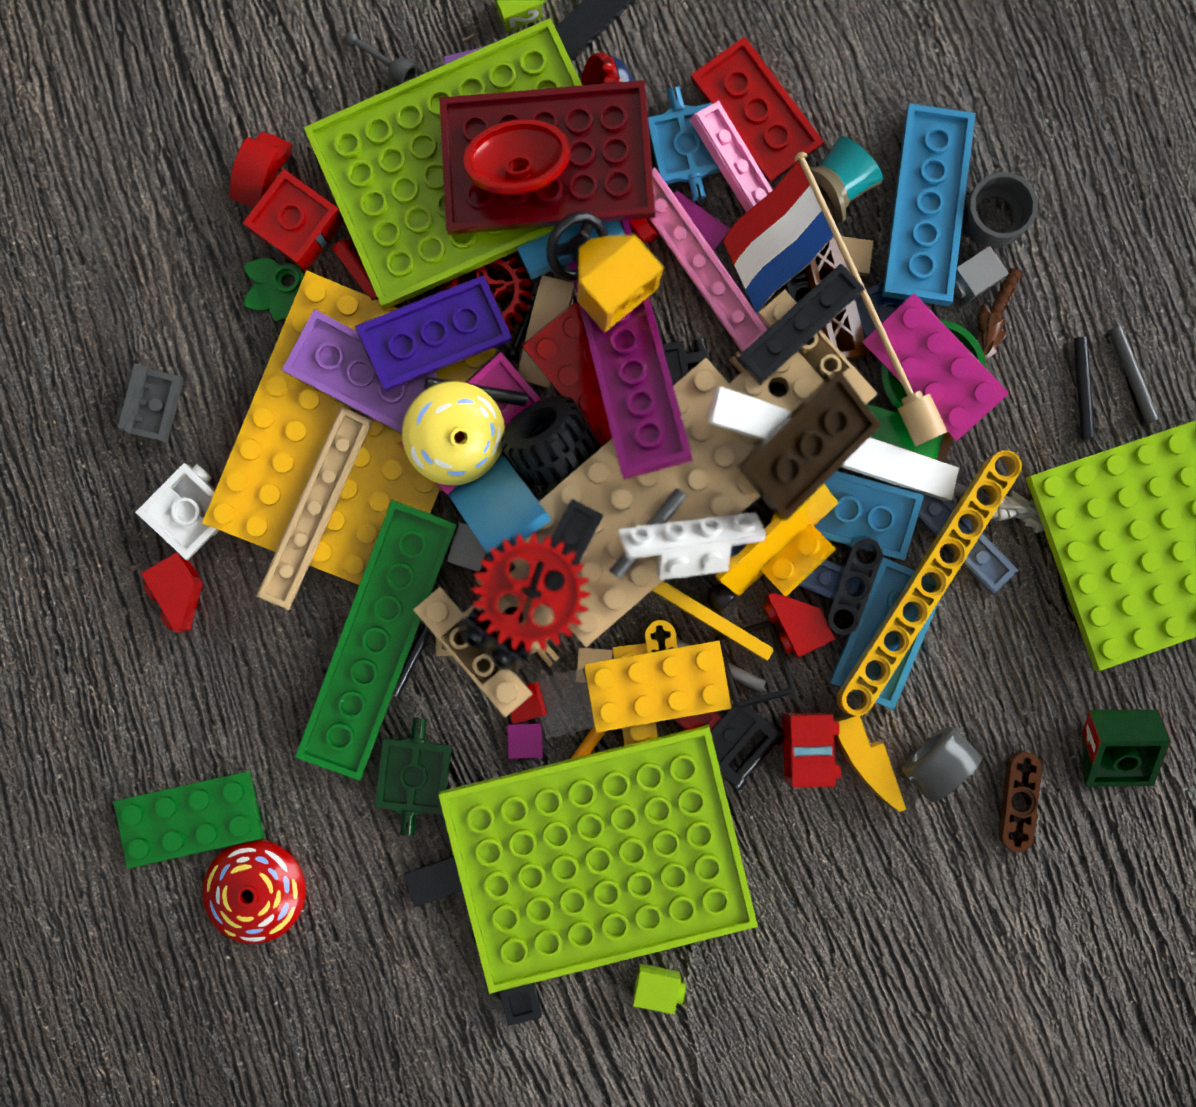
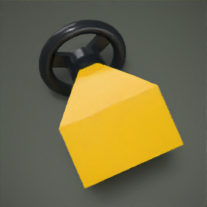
M576 212L564 217L553 228L547 242L546 256L550 268L556 275L565 280H578L577 302L604 333L658 290L664 269L662 265L635 235L608 236L604 223L594 214ZM582 223L577 236L571 238L567 243L558 244L561 235L567 228L574 224ZM593 228L596 230L598 238L592 239L589 237ZM558 256H571L578 263V270L564 268L560 264Z

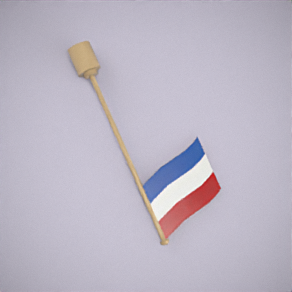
M799 152L795 155L796 164L773 191L740 217L723 240L756 314L759 313L765 303L778 289L805 269L833 237L850 273L864 286L805 159L808 155L805 152ZM865 289L860 295L907 394V397L901 399L904 406L898 408V411L914 445H920L946 433L947 429L931 395L923 396L921 390L913 392Z

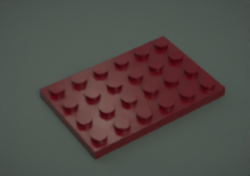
M645 80L439 98L445 216L448 235L556 226L561 219L576 212L594 214L602 222L655 218ZM520 119L539 120L557 127L567 137L570 158L566 168L553 182L539 190L521 195L495 194L475 185L466 174L463 159L467 146L482 131L499 123Z

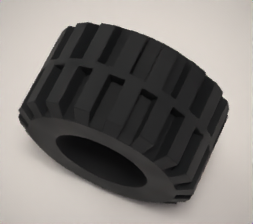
M552 396L527 406L516 415L505 427L500 445L523 481L530 485L536 484L539 486L546 483H554L561 478L563 479L580 467L589 458V453L594 450L596 436L573 399L570 397L565 398V396H557L555 398Z

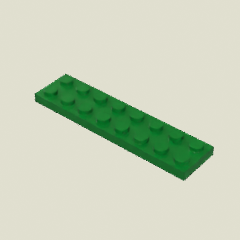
M391 500L295 758L353 779L361 780L421 621L420 617L414 612V609L431 595L457 523L396 500Z

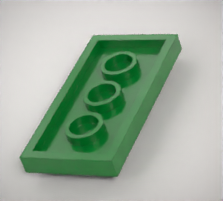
M251 770L113 801L127 869L254 841L264 837Z

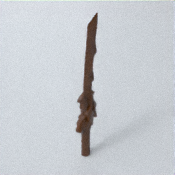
M1009 268V274L1005 277L1006 279H1004L990 310L985 305H981L980 314L977 316V328L980 333L976 340L983 350L986 361L997 352L996 348L1008 334L1001 331L1005 323V318L1001 319V316L1007 306V302L1011 298V293H1013L1022 275V272L1014 268ZM948 431L944 433L937 457L938 461L944 463L949 447L954 439Z

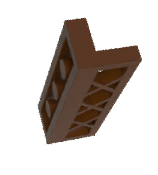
M834 237L806 267L811 290L840 263L847 268ZM853 300L821 330L850 363L869 354L867 347L862 343L865 337L856 301Z

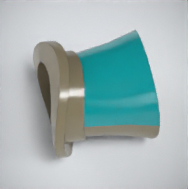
M845 136L837 138L830 152L818 167H809L833 219L840 224L846 220V208L849 206V203L863 193L880 185L883 181L882 172L874 159L860 145Z

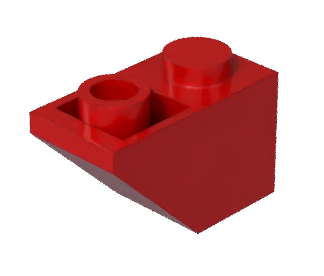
M176 552L142 572L141 575L145 580V583H143L145 592L151 600H157L162 609L160 617L169 630L173 629L175 633H185L192 627L203 582L191 561L186 560Z
M770 593L764 596L767 603L763 605V609L771 623L777 622L782 632L778 638L786 654L792 652L794 657L799 658L835 640L820 608L777 593Z

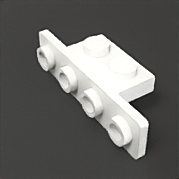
M742 513L637 526L619 530V538L627 558L657 555L656 573L659 580L727 572L732 545L761 542L766 537L765 530L756 513Z

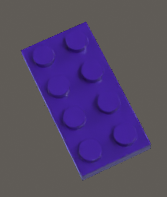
M484 275L356 325L357 334L383 392L490 350L512 339Z

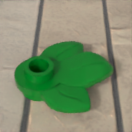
M260 258L246 264L244 271L255 284L252 285L243 303L244 306L255 311L270 309L271 316L276 322L287 318L304 277L301 269L293 264L279 265L270 258ZM289 276L294 277L293 285L289 287L284 286L285 278Z

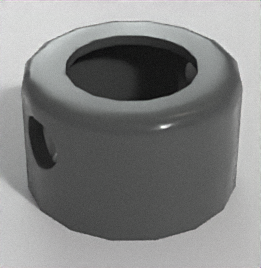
M997 172L986 176L974 187L965 200L962 221L965 232L975 243L986 248L989 246L991 248H1001L1012 244L1035 220L1038 212V199L1035 191L1023 177L1012 172ZM990 197L999 198L1010 206L1013 213V222L1005 233H997L987 228L980 221L976 207L982 200Z
M948 726L923 742L906 760L902 772L928 801L935 802L950 794L969 778L980 764L982 756L955 727Z

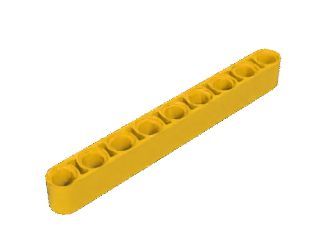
M1002 450L988 457L980 467L839 689L837 704L844 713L861 716L866 714L874 705L1022 469L1021 461L1014 452ZM996 460L1006 463L1008 467L1006 476L999 475L996 472ZM979 488L985 489L989 493L990 501L988 505H983L978 501L976 493ZM960 517H966L970 520L972 530L969 534L960 531L958 527ZM943 545L949 546L954 553L951 563L944 562L940 557V549ZM925 574L931 575L936 582L935 589L931 593L925 591L921 585V579ZM906 603H912L917 609V617L912 622L907 621L903 616L902 610ZM890 631L894 632L899 638V645L894 651L888 650L884 644V637ZM872 660L876 661L881 668L880 676L875 680H870L865 673L866 665ZM853 690H858L862 695V704L857 709H851L847 704V695Z

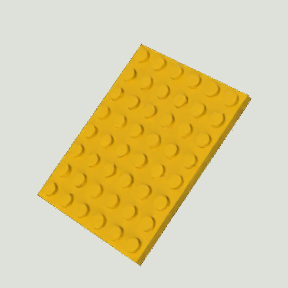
M306 270L202 523L276 552L340 407H343L373 420V423L309 566L360 585L391 500L393 499L431 513L440 489L433 481L424 477L412 466L404 449L399 445L402 441V434L282 371L314 309L355 331L356 325L398 309L392 306L383 310L379 300L375 299L372 301L370 296ZM492 348L434 373L438 374L439 379L466 382L495 355L497 349Z

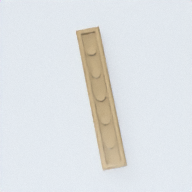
M340 407L256 597L290 610L373 420Z

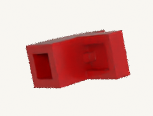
M261 132L255 140L247 137L234 161L229 198L254 208L277 178V171L292 155V143L265 132Z

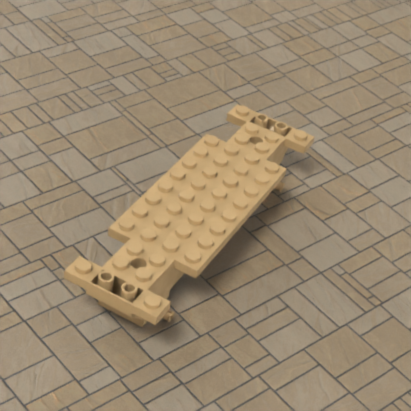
M784 290L759 311L757 316L770 328L797 303ZM822 331L818 332L762 385H759L737 361V357L741 355L740 351H738L735 356L733 355L729 359V362L740 373L731 383H728L710 361L705 358L673 386L693 462L623 480L612 438L539 501L551 518V521L534 532L538 544H542L547 536L552 538L571 499L604 515L579 562L584 567L577 573L578 578H589V582L580 586L581 591L590 593V597L580 599V604L588 608V611L576 612L575 616L582 622L581 625L571 622L568 625L585 647L589 646L663 581L659 580L656 573L657 555L638 557L621 579H618L609 571L624 553L619 538L620 529L646 526L676 488L685 493L687 498L666 523L741 514L760 497V494L737 466L762 441L707 423L715 388L723 387L794 411L830 374L841 371L865 404L878 394ZM772 382L781 383L786 389V395L774 397L769 392L768 385ZM531 535L524 539V543H529ZM522 559L513 560L512 562L516 568L509 573L510 576L515 580L525 579L530 571L528 563ZM475 578L474 581H476L479 584V586H482L483 581ZM522 586L521 593H523L525 589L524 586ZM439 587L414 609V612L504 717H507L533 693L516 674L510 670L506 671L499 668L493 663L490 655L480 648H472L463 640L458 630L463 619L468 617L474 607L472 605L463 613L443 588ZM507 593L499 598L497 606L500 612L505 614L510 608H518L519 602L515 595ZM527 596L522 608L523 621L521 624L526 621L532 601ZM542 604L534 609L532 617L536 624L544 626L551 622L553 612L552 609ZM476 607L480 611L484 609V607ZM546 639V649L543 651L538 641L533 642V650L530 654L537 652L548 664V667L553 665L554 662L548 657L546 652L555 662L560 658L547 644L549 639Z

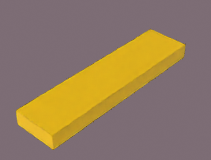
M664 581L651 591L763 660L768 661L774 651L771 646Z

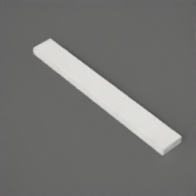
M718 387L714 390L707 423L763 441L793 411L723 387ZM870 437L841 466L943 501H951L953 499L959 470L958 467Z

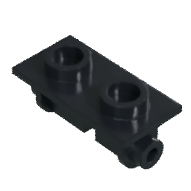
M474 607L468 617L463 619L458 633L462 635L463 640L474 649L480 648L490 655L491 660L496 666L516 674L522 662L527 659L533 649L531 648V651L527 652L525 641H520L518 646L512 649V638L509 636L499 643V636L496 634L498 629L489 634L486 632L492 623L490 619L478 620L479 616L485 612V609L480 611Z

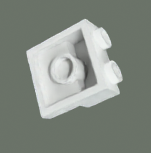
M183 463L135 513L183 558L189 560L212 535L215 536L220 530L202 523L215 492V489L208 483L212 477L198 464L192 468L190 465Z

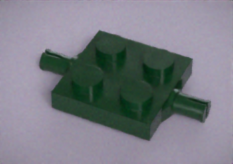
M413 717L410 738L403 740L383 738L375 808L392 809L402 814L399 834L404 836L406 834L407 836H414L416 816L425 813L443 815L438 794L440 791L447 790L452 745L437 744L425 739L426 718Z

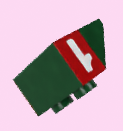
M1089 710L1082 731L1085 787L1154 786L1171 743L1159 710Z

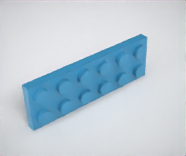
M908 104L905 115L882 297L906 300L912 293H915L923 303L948 307L952 304L975 113Z

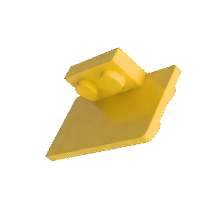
M823 484L788 520H780L774 514L771 523L764 529L766 533L765 540L746 543V547L736 556L730 557L728 571L719 572L716 574V577L735 594L740 596L764 574L787 597L836 551L835 547L814 526L838 504V501L826 485Z

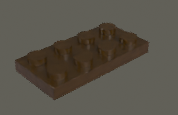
M836 371L830 374L737 467L780 520H788L858 450L881 424L842 372Z

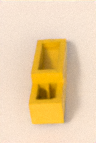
M849 714L834 719L833 721L839 722L840 733L839 735H834V738L847 762L860 779L892 808L899 812L906 810L884 743L876 741L869 744L860 716Z

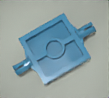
M672 87L666 91L671 109L663 114L648 117L649 137L657 170L666 184L689 182L692 200L698 201L699 197L700 200L707 197L702 179L721 171L689 118L712 103L700 106H684L681 88L675 87L673 91Z

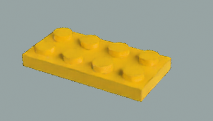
M720 641L584 664L596 733L732 709Z

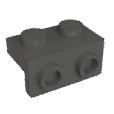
M134 364L133 370L128 372L125 379V390L127 393L124 404L119 406L116 414L118 430L130 435L167 443L184 378Z

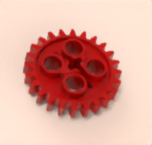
M532 533L529 543H524L523 538L519 534L516 538V546L513 547L504 539L503 547L505 551L500 553L494 548L490 549L495 558L493 562L481 560L482 565L487 569L486 574L475 573L474 575L477 579L483 581L482 586L472 588V592L482 594V599L473 603V607H484L485 612L479 616L478 620L490 619L492 623L486 632L489 634L496 629L501 631L498 638L499 643L503 642L508 636L511 637L512 649H515L520 641H525L526 650L530 652L533 642L538 641L543 651L546 649V639L549 638L556 645H559L558 634L560 632L569 637L572 636L568 628L570 622L576 625L582 624L575 616L576 612L588 611V608L580 604V599L590 597V593L581 591L580 586L589 582V578H578L577 575L584 565L578 564L573 566L570 563L576 553L571 552L564 556L561 553L564 548L563 542L559 543L555 548L550 547L551 536H547L542 544H538L535 533ZM522 559L528 563L530 571L525 579L515 580L510 576L508 570L513 560ZM541 561L543 562V568L536 586V590L541 592V596L539 599H532L526 621L521 624L519 617L526 599V595L521 593L522 586L529 587L536 563ZM550 570H557L563 575L564 584L557 591H550L544 585V576ZM507 593L515 595L519 602L517 611L510 615L501 613L497 606L499 598ZM542 604L549 606L553 612L551 622L544 626L536 624L532 617L534 609Z

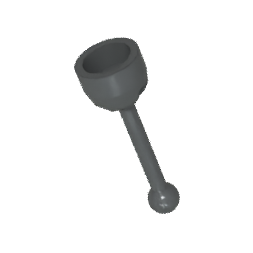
M348 32L345 35V42L348 45H356L388 66L389 76L395 84L400 85L416 77L418 67L410 60L397 58L391 61L360 41L356 33Z

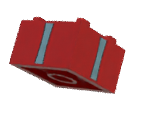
M283 169L244 220L243 224L255 237L306 272L343 224L344 219L340 210L335 205Z
M782 712V736L785 737L783 741L784 781L790 786L836 787L835 779L841 778V767L835 765L834 735H839L840 725L839 722L833 721L832 714L825 712Z

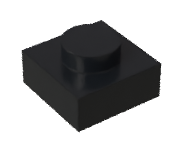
M535 983L500 991L508 1026L542 1018Z

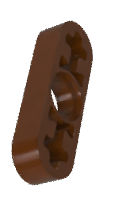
M1024 751L1013 753L1006 764L998 832L1001 844L1014 852H1024L1033 844L1042 774V764L1039 758L1032 753ZM1024 758H1026V763L1032 765L1031 771H1025L1023 782L1031 783L1030 789L1021 785H1014V780L1022 782V772L1017 770L1016 766L1017 763H1023ZM1017 792H1024L1029 798L1027 808L1022 811H1016L1011 804L1012 797ZM1010 814L1019 818H1026V823L1022 821L1018 823V831L1024 833L1023 839H1017L1015 845L1014 840L1008 838L1009 832H1015L1017 821L1010 819Z

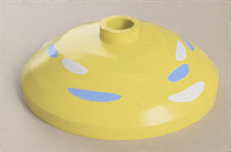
M447 381L427 388L413 400L403 420L402 443L408 460L424 477L439 484L462 485L480 478L496 463L502 451L500 444L505 432V425L499 407L485 391L469 383ZM458 431H463L465 435L463 441L456 443L454 435Z

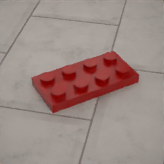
M745 36L691 74V82L707 103L720 102L769 184L784 175L796 164L795 155L797 153L805 152L810 156L823 146L824 141Z
M574 302L524 342L521 347L558 394L565 396V398L570 397L573 399L596 436V442L602 448L612 439V434L581 310L576 302Z

